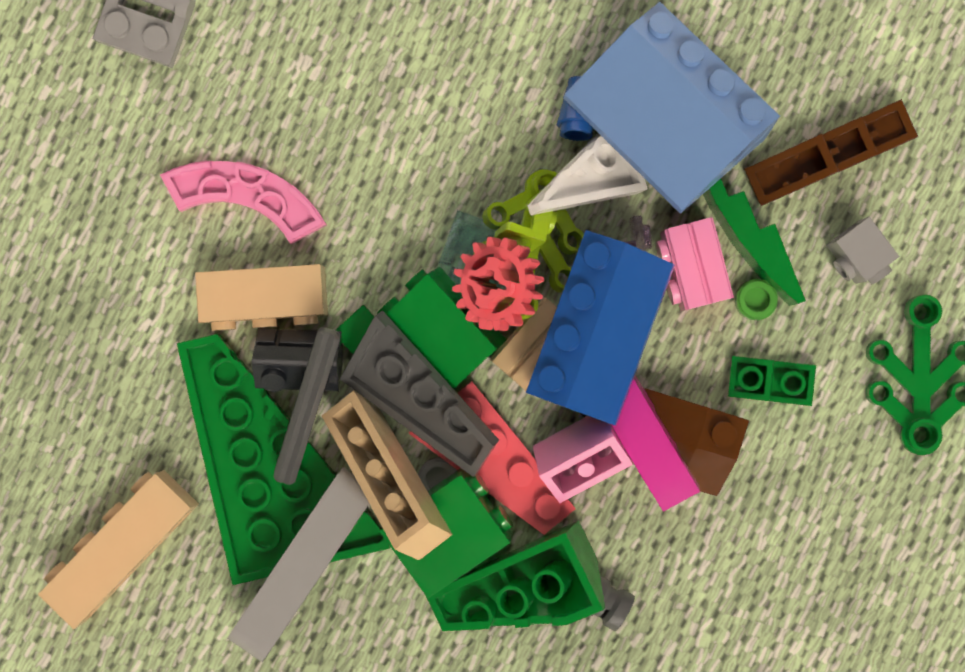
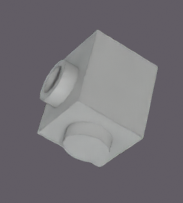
M870 217L857 221L826 244L836 258L833 264L838 273L847 281L852 279L855 284L867 281L871 285L875 284L892 271L889 264L900 257Z

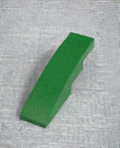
M722 179L718 180L703 196L732 245L761 280L767 281L776 290L777 295L789 306L805 302V297L776 224L774 223L759 229L745 192L742 191L728 197Z

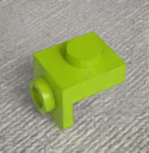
M540 190L526 202L521 225L506 222L495 231L494 237L500 238L501 241L503 238L516 240L517 245L527 246L531 249L530 252L544 244L547 235L553 231L557 221V211L530 215L527 205L542 191Z

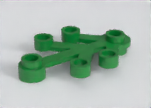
M919 295L912 297L904 308V316L907 322L912 325V371L894 354L893 347L889 342L875 340L866 347L867 359L873 364L881 365L912 396V413L893 396L891 385L885 381L871 382L866 388L865 395L871 404L881 406L901 426L900 440L907 451L916 455H928L937 450L942 442L943 434L941 427L962 406H965V400L960 402L955 396L957 388L960 386L965 388V382H954L947 390L948 398L930 413V397L962 365H965V359L960 361L955 355L958 346L962 345L965 347V341L951 343L947 349V356L930 372L931 327L940 321L942 306L938 299L931 295ZM918 304H922L927 310V314L922 320L918 319L914 314V309ZM879 344L886 350V355L882 360L876 359L873 355L875 346ZM879 385L884 387L886 395L881 401H877L873 396V390ZM918 427H923L926 430V438L922 442H917L914 438V432Z

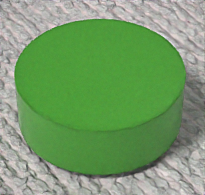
M753 279L747 281L736 291V309L746 319H765L777 307V292L765 280Z

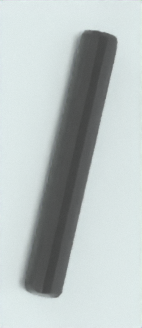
M321 327L317 331L274 470L273 477L277 482L290 485L296 481L340 342V333L336 330Z

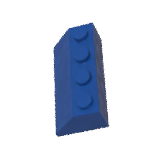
M585 230L526 393L616 426L675 265L628 243Z

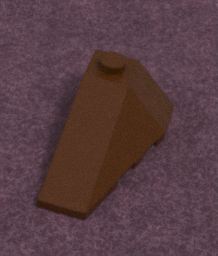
M644 388L655 406L657 415L677 445L680 456L699 484L700 491L718 496L738 459L749 420Z

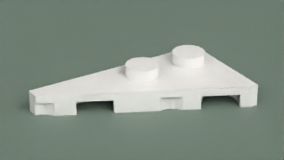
M597 133L527 206L530 215H536L635 195L648 188L645 178Z

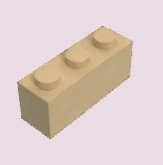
M321 264L195 272L198 323H211V331L235 330L236 322L252 321V328L277 327V319L293 318V325L318 324V316H328L325 267Z

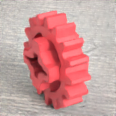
M487 237L486 244L473 243L474 255L463 253L460 257L466 264L464 269H454L453 272L457 277L461 278V284L452 287L453 292L462 293L463 297L456 303L457 308L469 309L465 319L468 322H479L480 329L492 330L494 327L496 331H508L509 325L522 326L523 319L521 314L534 315L535 310L530 303L532 299L541 300L543 297L541 293L535 291V285L544 282V277L534 275L533 272L540 265L539 260L527 258L531 249L527 246L517 245V241L513 239L503 238L501 241L500 238ZM490 279L499 281V284L506 286V289L496 287V284L491 283Z

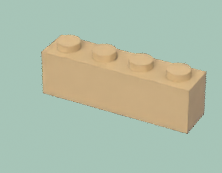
M353 390L322 415L324 422L395 550L420 560L453 535L381 410L376 405Z
M165 470L154 475L150 472L144 474L130 489L134 493L131 499L125 505L118 502L103 516L102 520L106 523L96 535L92 531L89 532L74 546L73 550L77 553L67 565L61 561L44 577L48 584L38 595L71 628L76 629L85 623L199 505Z

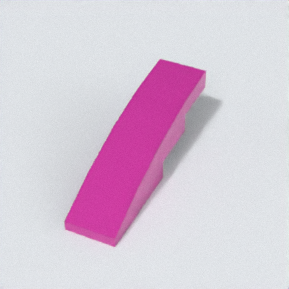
M635 375L617 425L611 424L664 512L699 493L700 487L680 456L677 445L657 415L654 404Z

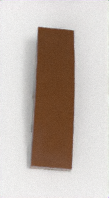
M901 99L866 116H861L831 131L815 136L744 170L760 206H763L916 139L918 135Z

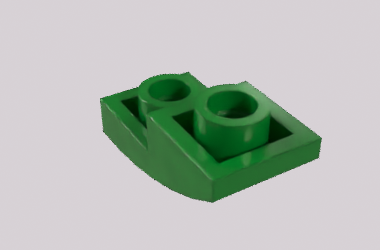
M732 356L728 397L812 406L816 365Z

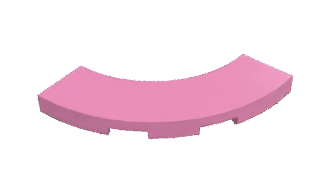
M209 160L189 163L160 174L178 210L181 212L207 203L225 202L243 205L269 218L283 232L291 245L327 226L319 211L296 187L268 170L238 161Z

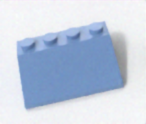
M661 2L657 3L632 23L563 96V99L680 214L762 143L780 117L774 109Z

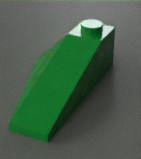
M579 520L462 575L430 598H427L442 631L482 630L493 626L515 625V628H523L533 624L564 626L605 609L597 557Z

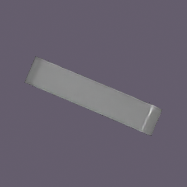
M345 467L339 471L227 638L261 662L267 657L369 505L366 496L351 471Z

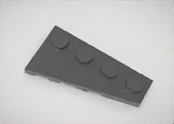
M383 311L375 315L340 380L474 477L488 459L499 439Z

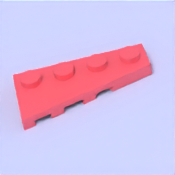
M471 381L457 394L499 439V442L478 474L485 482L491 496L545 535L576 508L568 499L562 503L558 502L539 477L536 460ZM409 432L411 436H413L415 439H417L419 442H421L423 445H425L427 448H429L431 451H433L435 454H437L439 457H441L455 469H460L458 465H456L450 459H448L439 451L434 449L428 443L423 441L413 432Z

